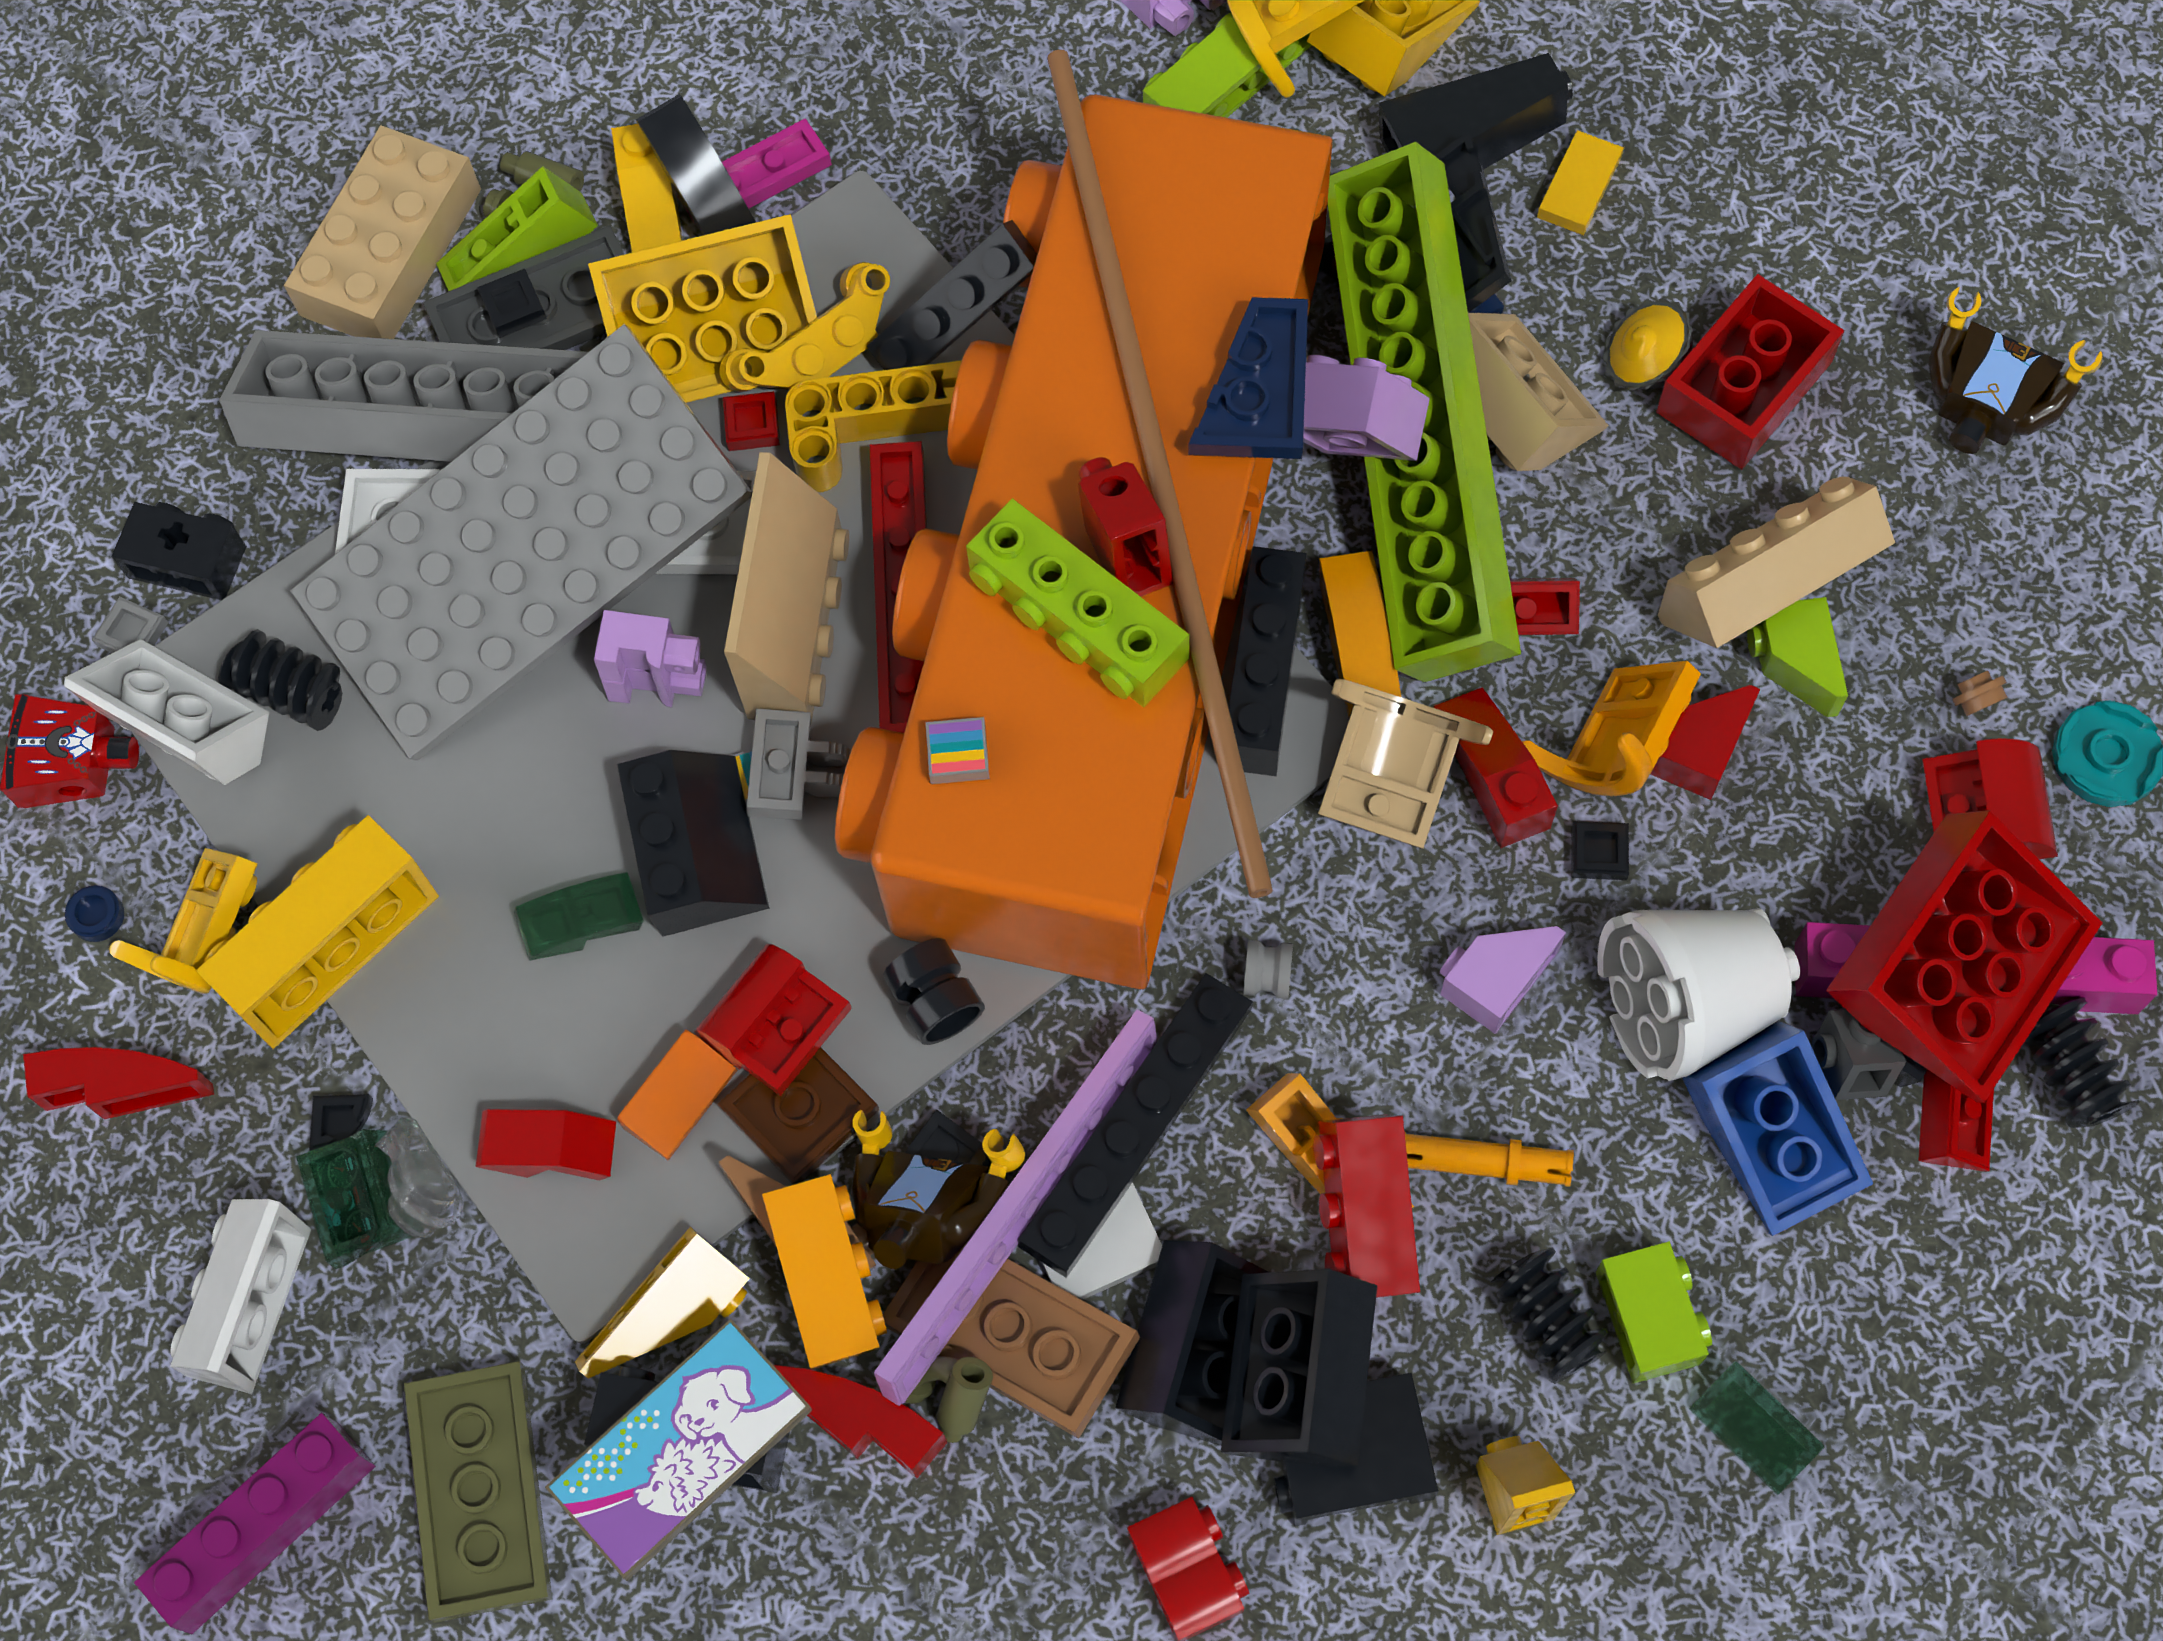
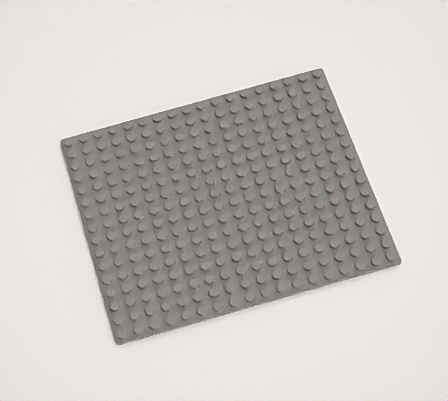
M865 171L854 172L791 215L817 318L844 299L840 291V278L842 273L852 265L862 262L883 266L889 273L890 285L884 293L875 329L878 335L953 269L949 262ZM866 275V283L869 288H872L871 279ZM990 310L930 364L961 361L969 344L978 339L1012 345L1015 335ZM866 349L829 377L882 371L883 368L870 350ZM758 386L744 392L732 391L686 403L736 471H756L759 452H767L774 455L796 474L789 449L785 408L786 395L789 389ZM774 391L777 400L780 446L729 451L726 444L723 397ZM944 395L938 396L939 399L945 398ZM914 397L906 402L916 404L923 401L924 398ZM861 404L855 407L854 409L865 410L869 409L873 405ZM811 410L806 412L802 416L812 417L819 414L821 411ZM948 430L841 443L842 477L832 489L818 492L837 508L842 529L849 530V551L847 560L838 561L836 577H841L842 582L841 600L838 609H830L828 625H832L834 629L833 649L830 658L822 657L820 674H824L826 678L825 698L822 707L814 706L809 740L842 743L852 750L861 731L867 727L879 728L870 444L922 441L927 528L960 535L977 470L955 466L951 463L947 446ZM817 455L811 457L806 462L817 463L826 457ZM429 460L417 469H443L450 462ZM339 521L154 646L218 683L220 668L228 652L239 642L244 641L252 631L257 629L266 634L267 643L274 638L282 640L285 644V652L293 646L300 648L303 651V661L310 655L318 656L322 661L321 670L330 663L340 667L339 683L342 689V701L332 723L323 730L316 731L309 727L308 723L301 724L293 720L289 714L281 715L272 710L271 706L264 707L254 702L253 698H246L269 711L261 763L226 785L209 778L203 772L164 752L161 748L135 733L133 735L218 851L237 855L258 863L253 874L257 877V885L252 896L258 907L278 897L291 885V881L299 869L308 863L316 862L334 846L335 839L346 827L358 824L367 815L415 860L439 897L339 988L327 1002L568 1334L577 1343L585 1344L599 1334L689 1227L693 1228L715 1247L754 1217L719 1165L720 1160L729 1155L787 1187L793 1185L717 1105L750 1074L743 1068L740 1070L736 1068L737 1072L669 1160H666L625 1131L617 1120L621 1111L686 1029L694 1033L695 1029L766 944L775 945L802 961L805 970L850 1002L852 1009L823 1043L821 1048L878 1104L879 1111L867 1121L866 1131L880 1122L881 1111L884 1112L885 1116H888L1073 976L952 950L961 965L958 977L970 980L984 1003L985 1009L973 1024L955 1036L932 1045L922 1044L906 1017L910 1006L898 1004L883 978L886 967L895 958L920 943L901 939L891 932L871 863L843 858L836 850L835 823L839 798L815 797L805 792L802 820L750 817L770 909L664 937L660 934L647 915L617 764L668 750L730 756L752 749L755 720L747 719L724 653L738 574H654L609 609V611L669 618L674 634L699 637L701 644L700 659H704L707 666L702 696L674 693L671 708L661 702L657 691L632 689L630 703L608 701L594 662L602 621L601 616L418 761L409 759L290 591L335 555ZM1242 589L1221 677L1228 708L1246 595L1244 589ZM1296 646L1277 777L1244 772L1259 834L1329 781L1349 720L1345 702L1331 694L1333 687ZM1210 730L1205 744L1168 903L1238 851ZM809 761L807 762V771L827 772L844 776L846 766L821 767ZM487 1109L568 1110L616 1121L611 1176L599 1181L547 1170L526 1178L476 1167L482 1111ZM856 1132L820 1166L858 1138Z

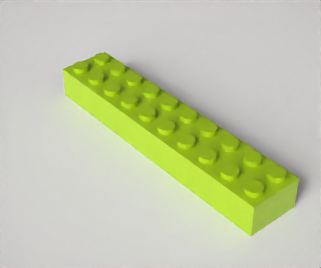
M1413 142L1330 175L1328 211L1351 365L1354 364L1355 358H1369L1381 361L1387 365L1386 371L1388 373L1411 379V387L1430 398L1417 461L1364 457L1395 670L1422 682H1428L1521 655L1445 164L1420 144Z

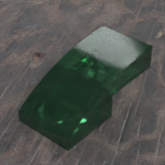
M628 872L569 886L515 907L514 910L529 961L581 951L587 940L640 930L644 921Z

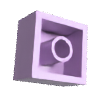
M1309 355L1306 362L1303 442L1328 454L1417 461L1430 398L1411 387V379L1388 373L1386 371L1387 365L1381 361L1369 358H1355L1353 365H1342L1338 360L1330 357Z

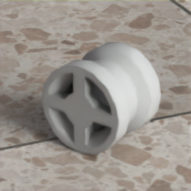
M1248 940L1243 995L1255 996L1260 991L1272 992L1277 998L1288 999L1293 944L1281 943L1274 948L1264 947L1258 940Z

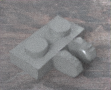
M756 709L747 816L802 820L805 792L815 797L839 798L843 776L827 772L807 771V762L809 761L821 767L846 766L851 750L842 743L809 740L811 712Z

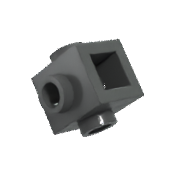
M1844 1007L1837 1010H1829L1811 1043V1047L1835 1100L1886 1097L1906 1063L1901 1051L1862 1026Z

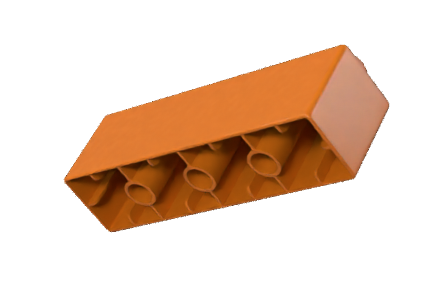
M1097 94L1088 95L1082 99L1080 104L1220 676L1222 677L1274 458L1188 455V444L1195 428H1198L1204 415L1212 388L1220 378L1228 359V351L1251 298L1308 299L1309 313L1325 243L1332 138L1326 135ZM1067 146L1062 165L1035 160L1023 161L1015 173L1009 191L1003 223L1011 220L1014 221L1036 251V262L1032 274L1019 285V287L1028 288L1013 344L1007 345L981 339L973 341L964 353L958 370L949 414L948 455L953 465L975 469L977 474L960 535L925 528L916 533L909 546L895 601L892 631L893 646L899 656L924 661L905 733L876 727H867L859 733L852 747L841 784L836 812L835 843L836 850L843 858L871 863L891 932L901 939L922 943L930 939L941 938L946 940L952 950L1144 990L1149 983L1209 732L1190 648L1189 660L1145 707H1142L1130 696L1127 699H1121L1104 685L1100 678L1101 674L1085 661L1081 665L1076 664L1066 657L1057 646V639L1040 627L1038 630H1033L1025 625L1014 613L1013 605L998 593L995 596H990L983 592L969 576L970 569L966 545L1013 498L1102 567L1084 526L1078 483L1081 480L1079 477L1081 467L1088 461L1098 457L1109 459L1112 466L1123 462L1133 463L1153 497L1069 147ZM1135 537L1123 541L1126 548H1129L1134 543ZM1174 581L1170 586L1141 596L1185 631ZM984 717L990 779L931 784L926 722Z

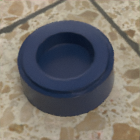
M94 885L80 889L70 898L65 909V921L70 930L79 938L88 942H100L110 938L119 930L124 920V906L121 900L110 889L103 886Z

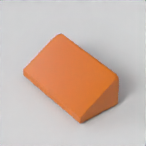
M686 1029L621 1111L617 1120L625 1131L666 1160H669L737 1072V1069L698 1036Z

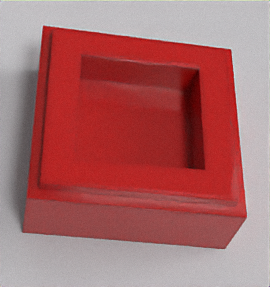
M774 391L723 397L726 444L729 451L780 446L777 400Z

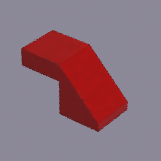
M487 1109L482 1111L476 1167L526 1178L551 1170L600 1181L611 1176L616 1121L568 1110Z

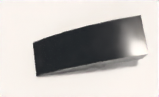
M680 94L636 119L680 201L689 211L702 236L756 223L716 151Z

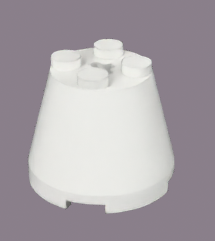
M1760 908L1751 910H1636L1611 918L1605 924L1599 939L1597 955L1598 975L1603 978L1609 977L1612 1001L1618 1012L1609 1016L1625 1055L1646 1078L1659 1076L1672 1081L1689 1076L1781 1018L1786 1017L1791 1002V982L1798 980L1800 976L1797 956L1789 947L1783 948L1777 934L1770 925L1767 914Z

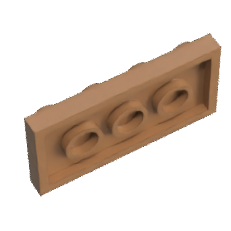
M966 1244L945 1263L935 1264L917 1260L883 1314L887 1329L898 1335L903 1333ZM1007 1259L938 1356L951 1357L958 1360L964 1357H974L984 1361L993 1373L991 1389L1079 1439L1140 1339L1137 1330Z

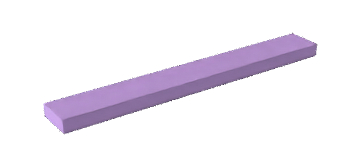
M1138 1009L1134 1012L874 1371L883 1397L898 1406L904 1404L1018 1245V1239L1157 1043L1153 1017Z

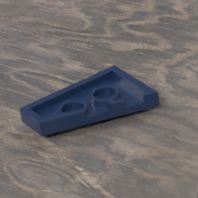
M1251 298L1228 351V359L1217 384H1214L1209 395L1204 415L1190 439L1188 455L1302 459L1308 299Z

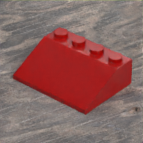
M1990 810L1947 814L1826 991L1866 1029L1974 1101L1985 1103L2103 922Z

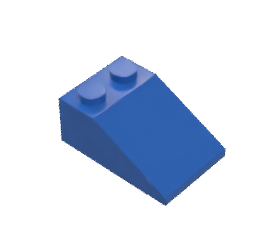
M1778 1021L1691 1075L1682 1078L1700 1118L1771 1236L1873 1185V1181L1804 1030Z

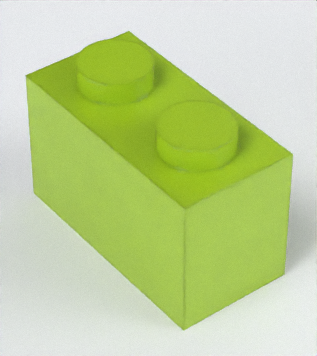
M1670 1241L1601 1261L1595 1273L1632 1383H1638L1701 1365L1709 1355L1707 1347L1712 1346V1336L1704 1314L1701 1311L1694 1313L1687 1292L1692 1290L1693 1287L1691 1274L1684 1257H1675Z

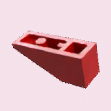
M1481 687L1433 706L1435 709L1486 725L1493 731L1488 745L1459 740L1455 756L1500 848L1551 829L1558 805L1534 757L1484 688Z

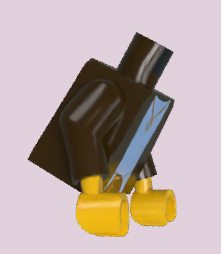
M1957 287L1947 298L1946 305L1951 315L1948 322H1942L1929 356L1928 365L1933 392L1942 399L1938 415L1956 423L1949 437L1951 445L1960 452L1974 454L1979 451L1985 438L2006 446L2015 434L2028 436L2056 422L2082 387V384L2079 382L2084 374H2091L2100 368L2103 362V354L2100 351L2094 363L2089 366L2078 365L2075 357L2086 343L2085 340L2079 341L2070 349V367L2066 373L2060 372L2065 363L1976 322L1972 321L1968 329L1963 327L1966 318L1974 315L1979 310L1981 296L1977 292L1972 308L1967 312H1961L1954 304L1955 297L1960 288Z
M859 1110L853 1118V1128L863 1147L862 1154L855 1155L851 1200L858 1225L867 1230L868 1247L874 1252L877 1261L890 1269L902 1267L907 1259L935 1264L948 1262L969 1242L1008 1188L1009 1181L1005 1180L1006 1173L1016 1170L1024 1162L1025 1151L1018 1138L1013 1134L1009 1145L1002 1151L1003 1137L997 1129H992L985 1135L982 1146L984 1152L992 1161L990 1169L988 1166L889 1150L882 1157L879 1156V1150L890 1143L892 1139L891 1126L884 1112L881 1111L879 1126L875 1130L867 1132L866 1116L863 1110Z

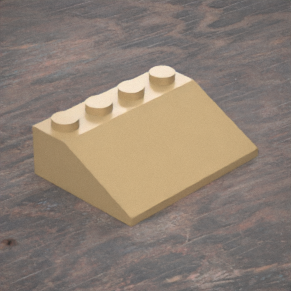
M759 452L724 653L747 719L755 720L756 709L811 712L812 723L814 706L822 707L825 698L826 678L824 674H820L822 657L830 658L832 654L834 629L832 625H828L830 609H838L840 605L842 582L841 577H836L838 561L847 560L849 530L842 529L835 506L774 455L767 452Z

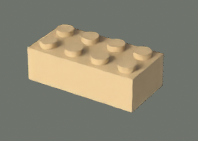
M380 125L284 284V288L299 316L355 337L394 339L435 270L436 263L442 258L481 191L469 157Z

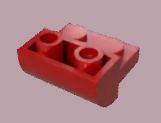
M1986 739L1976 741L1977 749L1922 759L1933 832L1936 831L1947 814L1990 810L2039 860L2058 857L2042 757L2036 745L2019 739Z
M766 944L695 1029L694 1034L739 1070L743 1068L781 1096L850 1012L852 1007L848 1000L805 970L802 961L775 945Z

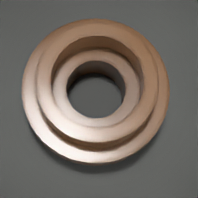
M1985 671L1957 684L1962 694L1953 698V703L1955 706L1961 704L1966 716H1969L2008 698L2002 687L2007 682L2004 676L1993 680L1989 671Z

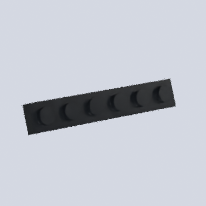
M1205 973L1018 1239V1247L1065 1278L1068 1277L1252 1010V1000Z

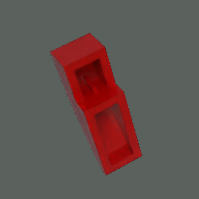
M83 1047L59 1048L23 1054L27 1097L45 1111L86 1103V1106L102 1119H109L214 1095L213 1084L197 1069L168 1058L138 1051Z
M773 1365L810 1405L812 1411L807 1416L856 1459L860 1457L873 1441L917 1479L948 1443L944 1433L905 1405L901 1404L898 1406L877 1390L827 1373L805 1368Z

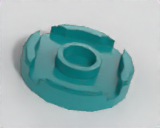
M2109 700L2096 702L2094 705L2084 708L2080 707L2070 713L2055 734L2052 756L2056 772L2069 790L2087 802L2106 807L2131 805L2149 795L2163 776V744L2156 733L2158 728L2150 717L2131 705Z

